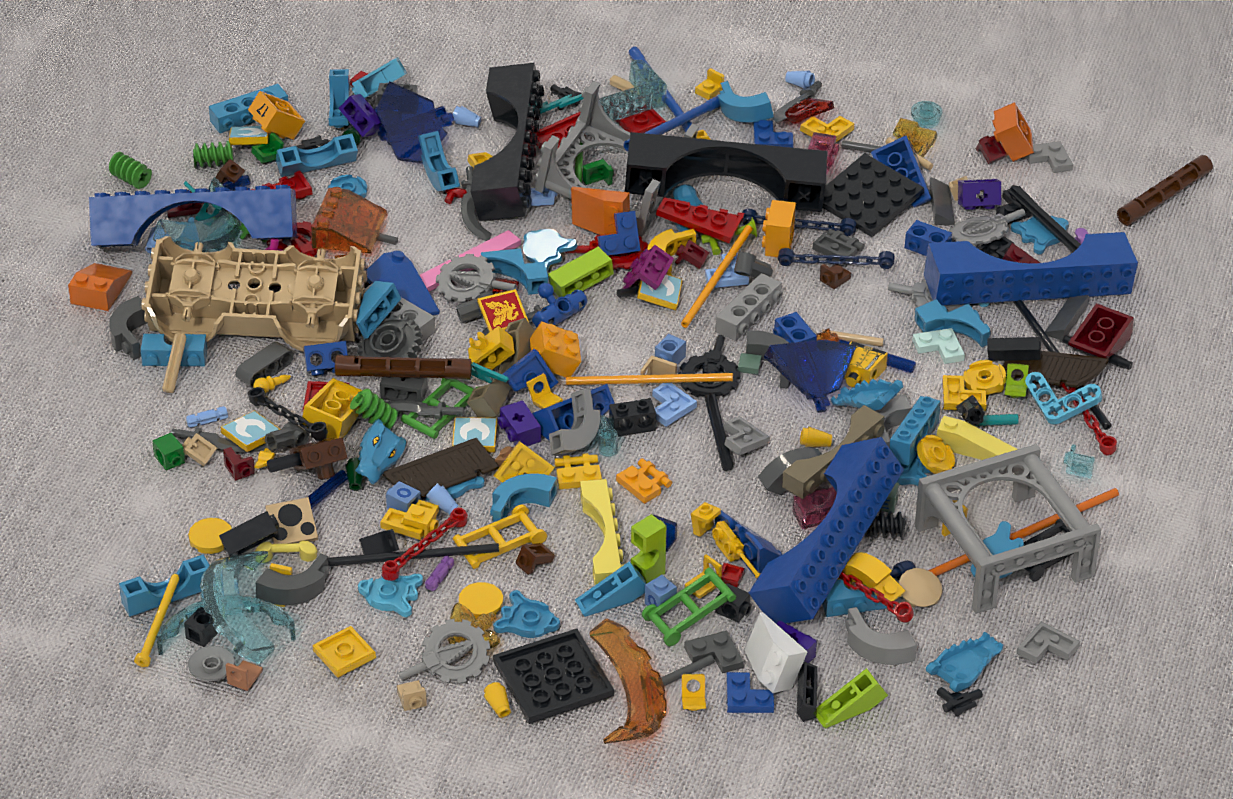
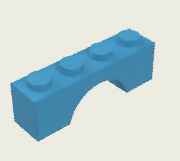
M353 134L334 137L327 144L315 149L303 150L297 146L278 149L276 163L281 177L294 175L297 171L304 173L354 162L357 158L358 149Z
M204 555L182 561L179 570L175 573L179 575V582L171 602L214 588L212 568ZM139 576L119 583L121 603L129 617L159 607L170 578L159 583H149Z

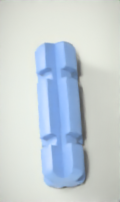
M222 406L216 408L217 410L215 411L211 409L199 412L196 416L191 414L186 416V422L189 428L196 427L199 423L200 425L217 421L218 418L219 420L227 419L228 411L226 407Z

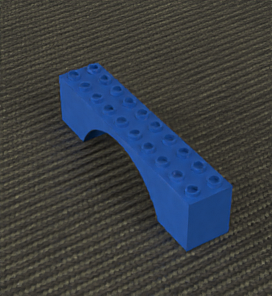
M276 185V189H270L268 186H255L256 190H250L247 187H235V191H230L227 187L215 188V192H210V189L198 188L193 193H190V190L177 189L175 193L171 194L167 190H155V194H150L147 191H135V195H130L127 192H115V196H110L107 193H94L95 197H89L91 246H137L146 229L156 218L172 208L190 203H208L226 209L244 224L252 239H298L296 190L291 189L288 185Z
M1125 232L1086 234L1082 244L1073 253L1061 259L1045 263H1018L996 258L979 250L969 241L928 243L923 275L932 300L937 299L941 306L1058 299L1088 295L1089 297L1124 295L1132 293L1138 261Z
M882 437L845 444L840 447L824 473L837 492L830 511L816 529L803 541L785 554L768 562L749 591L750 596L761 611L773 622L777 623L780 620L784 623L811 620L815 617L904 471Z

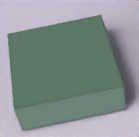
M741 353L738 371L758 374L762 355Z

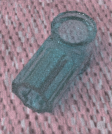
M601 415L599 429L596 434L599 453L603 456H614L618 452V432L613 428L611 419Z

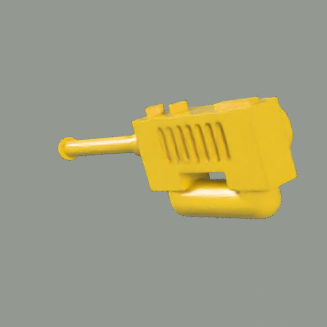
M725 521L717 522L716 527L712 530L717 547L730 562L742 558L754 573L755 578L758 579L761 573H758L744 555V545Z

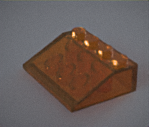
M340 187L328 188L311 227L312 248L350 252V246H355L358 250H361V253L371 254L387 216V210L348 189Z

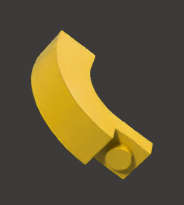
M672 229L663 231L650 241L647 249L649 250L656 245L670 256L675 255L681 244L685 246L688 240L696 243V232L694 229L674 233ZM672 264L666 273L668 275L672 273Z
M863 552L854 553L842 571L846 575H853L860 579L862 584L868 588H875L880 591L889 601H896L905 592L902 586L890 575L892 570L870 554ZM850 578V584L855 585V582L857 581Z

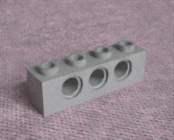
M761 273L716 316L715 332L737 341L765 313H768L776 302L778 303L783 295L781 291L782 282Z
M402 297L386 316L388 319L393 314L396 318L401 314L403 318L408 316L410 320L413 319L423 335L421 338L422 342L435 333V316Z

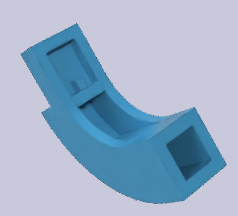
M330 69L329 126L336 128L349 126L348 119L338 109L350 97L349 69Z
M728 81L721 83L722 91H719L718 99L722 113L729 119L738 122H759L760 120L774 118L771 102L766 92L743 97L733 93Z
M435 131L419 135L418 138L423 154L421 155L422 162L433 187L437 191L459 187L460 183L456 167L451 168L447 163L439 132Z
M523 474L501 483L492 493L493 505L490 515L493 516V522L507 517L513 508L521 504L533 503L550 507L557 494V477L545 474Z

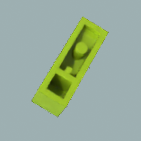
M866 668L820 704L816 710V718L826 729L871 710L885 699L888 694Z

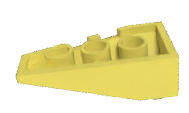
M943 416L937 429V436L943 439L941 442L944 445L948 444L951 447L953 453L984 460L1018 450L963 420Z

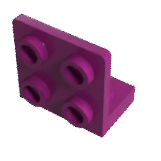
M656 245L649 250L645 249L640 258H636L631 264L630 268L632 271L628 272L623 278L622 282H624V285L621 289L629 288L636 280L640 279L656 290L660 286L674 258Z

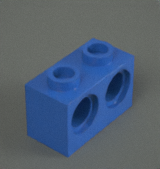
M916 220L906 232L904 248L927 256L928 243L952 242V232Z
M797 312L775 319L773 334L788 341L795 349L797 358L816 352L817 336Z
M346 341L304 346L306 373H311L312 376L323 375L324 371L329 370L335 373V362L331 360V355L333 353L348 355ZM314 355L322 359V363L318 366L310 362V358Z

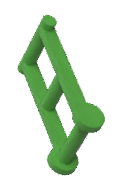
M442 378L441 385L423 403L428 404V406H438L440 401L437 399L450 387H454L467 394L454 407L465 408L468 405L467 401L474 388L457 379ZM411 412L408 415L403 414L401 422L436 439L439 431L456 415H444L431 428L417 421L416 418L419 416L415 412Z
M707 568L704 571L705 575L658 607L655 604H651L642 611L644 620L652 621L664 635L663 641L667 646L677 644L681 639V632L725 602H733L736 599V595L712 568ZM711 581L722 594L702 608H699L689 596ZM682 601L691 611L692 615L670 629L660 616Z

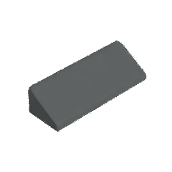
M930 177L929 190L932 198L934 225H954L949 185Z
M1089 296L1069 297L1046 329L1045 333L1047 336L1062 341L1063 337L1069 334L1087 308Z

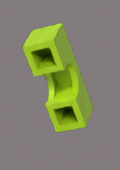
M652 514L631 526V543L641 550L631 558V563L641 573L646 583L660 575H664L666 566V525Z

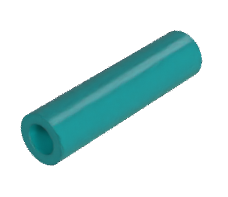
M1018 414L984 415V421L979 425L975 424V426L1016 425L1019 423Z

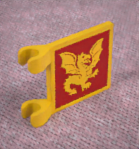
M516 289L477 299L489 333L498 326L506 330L508 324L523 318H526L528 321Z

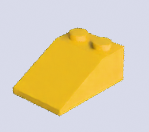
M332 378L304 406L302 417L309 423L324 422L328 430L326 438H343L359 415L356 413V409H350V403L362 390Z

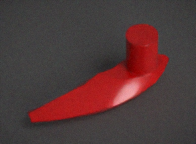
M462 188L445 190L447 196L444 201L447 204H451L454 197L463 198L467 191Z

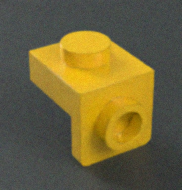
M411 504L403 517V524L424 530V538L432 530L437 529L439 521L436 518V510Z

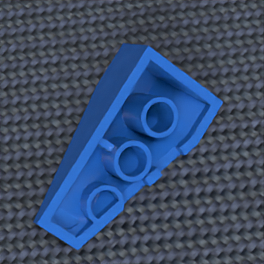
M393 251L384 253L366 269L367 282L370 285L375 281L394 283L400 297L431 315H439L440 310L412 261L403 252Z

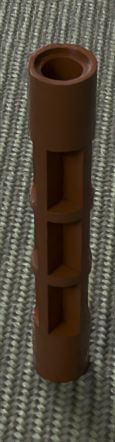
M1206 155L1198 156L1166 179L1117 210L1119 221L1123 225H1131L1193 182L1211 172L1213 169L1211 159Z
M336 355L335 376L471 380L472 360L466 358H401Z

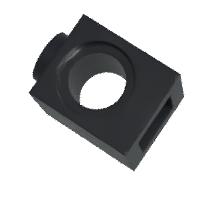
M727 583L726 585L736 595V599L733 602H725L715 609V613L739 623L744 616L750 613L752 607L750 594Z
M201 606L184 622L186 639L202 647H205L221 631L219 615Z

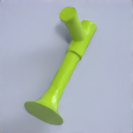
M752 217L751 221L746 225L752 227L753 230L750 234L755 235L757 238V229ZM746 225L739 227L734 236L740 235ZM706 234L700 235L702 244L710 243L713 255L721 253L717 243L719 239Z

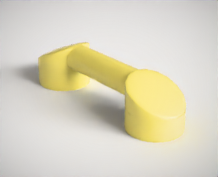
M309 541L287 544L263 542L255 549V559L261 563L269 562L273 558V553L299 552L300 558L307 562L317 558V548Z

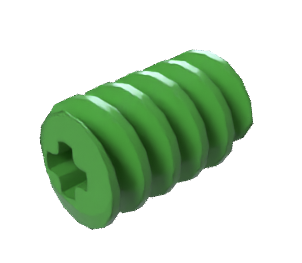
M226 141L225 147H223L221 142L218 143L217 147L211 142L209 148L206 143H203L202 148L199 147L198 143H195L193 149L194 168H196L197 162H199L202 168L205 162L211 167L213 161L216 166H219L220 161L225 165L229 159L233 160V149L229 141Z
M120 151L116 152L109 162V172L111 175L116 176L135 188H144L151 179V169H147L145 164H141L137 160L135 161L134 158H130Z
M370 389L360 391L350 403V409H356L357 414L363 413L362 418H369L368 423L370 424L380 419L383 425L390 430L397 419V410L391 408L390 404L385 403L383 399L372 393Z

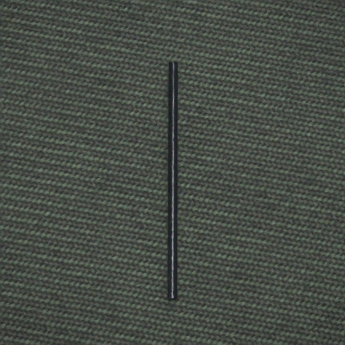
M1022 300L1013 301L1036 335L1040 337L1049 352L1060 353ZM1081 385V386H1079L1078 388H1076V390H1078V389H1080V388H1082V387H1084V386ZM1099 406L1091 407L1090 410L1105 430L1110 429L1112 424Z

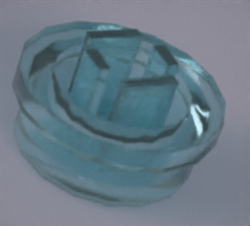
M930 101L917 102L911 108L912 120L918 127L933 128L940 122L942 108L940 105Z

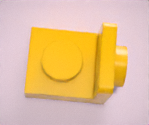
M711 68L708 69L707 79L695 87V94L707 100L717 96L719 91H722L721 83L724 82V75Z
M706 502L696 508L691 513L693 534L701 537L714 526L713 519L721 514V509Z

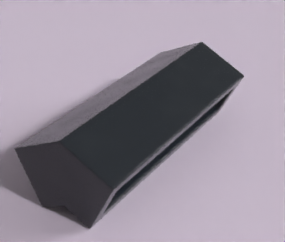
M1040 337L987 338L988 360L990 361L1041 360Z
M807 662L803 663L798 673L797 714L803 722L816 718L818 666ZM808 680H811V686L807 685ZM807 698H810V705L807 704Z

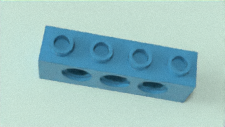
M275 84L210 105V122L219 133L229 131L231 127H241L256 122L248 109L259 91L288 101V95L279 84Z
M920 396L891 437L890 450L900 464L908 466L917 455L918 442L926 435H931L939 423L940 400L928 396Z

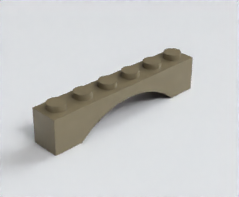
M526 318L510 322L505 330L513 337L515 353L501 363L498 371L500 374H503L531 351L530 337L535 330ZM494 379L488 385L473 389L467 403L477 417L495 418L500 413V407L507 400L511 387L507 382Z
M863 405L851 415L849 432L838 446L822 455L796 460L783 471L782 488L801 499L813 493L819 485L828 480L824 473L842 445L874 439L883 434L885 430L884 416Z

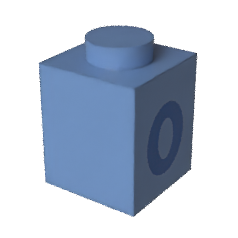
M400 481L389 488L386 493L387 510L393 508L407 512L411 504L416 505L418 500H421L419 490Z
M660 575L645 584V605L655 604L658 607L677 594V586L663 575Z

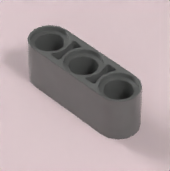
M273 342L241 363L236 370V378L253 388L256 379L266 378L267 376L272 377L290 365L294 358V353L282 344Z

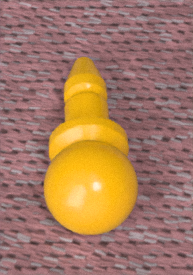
M291 376L261 377L255 380L253 388L261 387L267 393L269 390H274L275 386L287 382Z

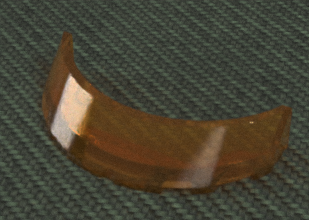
M607 618L594 627L589 634L614 665L625 690L628 712L624 727H618L605 737L603 741L604 744L643 739L655 733L661 727V721L666 716L667 701L664 696V685L659 672L653 670L649 663L652 658L646 649L639 647L629 636L631 632L626 627Z

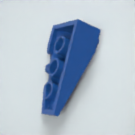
M907 136L901 137L871 152L874 159L924 187V194L911 204L914 208L932 200L918 157Z
M607 384L591 390L593 410H600L601 418L609 410V405L615 404ZM572 398L532 413L541 426V435L549 440L550 433L560 429H571L574 421Z
M722 510L721 514L715 518V527L717 522L725 521L744 545V555L758 573L763 571L768 562L782 555L781 551L777 550L771 542Z

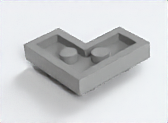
M1061 141L1033 144L1034 153L1025 156L1029 164L1048 161L1054 173L1073 170V163Z
M738 416L725 421L724 430L732 436L726 438L724 445L734 453L742 455L769 443L770 436L742 417Z
M1041 621L1017 647V654L1035 664L1047 651L1068 661L1080 647V641Z

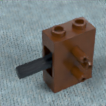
M327 438L322 441L289 448V455L268 460L267 469L270 473L291 467L300 470L315 467L318 479L325 480L334 477L335 472L332 463L348 458L343 438Z

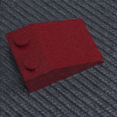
M1096 303L1070 339L1068 345L1098 357L1109 358L1121 350L1132 336L1134 317Z

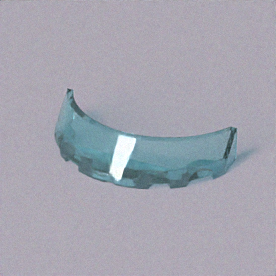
M214 177L211 180L209 189L210 192H215V188L224 187ZM224 208L215 216L202 221L177 222L160 219L157 222L153 240L156 242V239L170 236L175 244L185 249L194 251L195 243L198 242L199 245L200 242L204 245L202 252H207L208 249L219 251L225 249L228 242H235L237 240L241 224L236 216Z
M256 551L220 558L207 568L203 573L200 583L202 590L200 595L204 610L213 618L214 623L212 625L217 633L225 636L235 646L233 650L238 655L257 664H261L274 651L275 647L258 629L246 611L239 592L238 578L242 566L255 570L266 559L268 551Z
M238 595L213 597L193 603L174 614L162 626L156 636L158 654L163 655L164 641L176 636L179 633L180 625L201 606L214 611L219 616L264 612L269 615L271 622L275 625L288 627L291 640H296L294 620L284 610L262 599Z

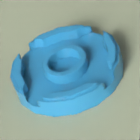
M341 175L334 178L331 184L328 185V194L334 202L348 205L354 204L366 197L367 184L361 177L357 176V178H354L352 175Z

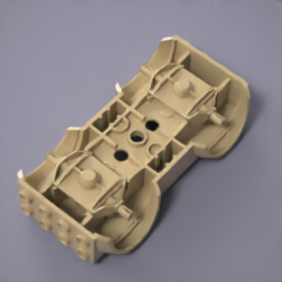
M165 236L161 239H156L155 247L151 249V259L153 261L148 266L149 281L145 282L146 298L142 299V310H145L144 320L148 322L149 331H159L160 334H164V337L173 342L176 333L206 334L207 342L217 334L283 338L291 347L304 352V346L341 341L355 342L356 333L359 334L360 332L356 321L361 306L360 302L365 293L363 283L367 282V270H365L366 260L362 258L361 250H358L355 246H350V253L344 257L325 259L326 251L324 249L322 251L318 249L317 257L315 258L299 252L294 245L288 246L284 251L240 249L235 248L232 242H228L227 247L221 251L202 252L204 245L200 242L198 245V242H196L194 251L175 244L170 236ZM240 284V287L237 290L234 288L230 290L228 285ZM250 285H259L257 288L249 287ZM270 286H281V290L278 292L271 291L269 288Z

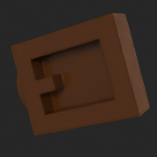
M229 159L219 170L212 183L217 187L223 182L227 183L229 180L235 183L244 174L245 170Z
M826 264L820 266V281L834 290L851 279V272L838 264L832 267Z
M542 543L525 544L521 547L516 565L527 575L533 573L536 564L552 563L555 555Z

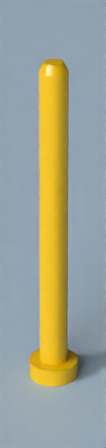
M177 574L171 576L141 653L136 654L134 658L135 664L140 667H148L151 662L149 655L179 582V575Z

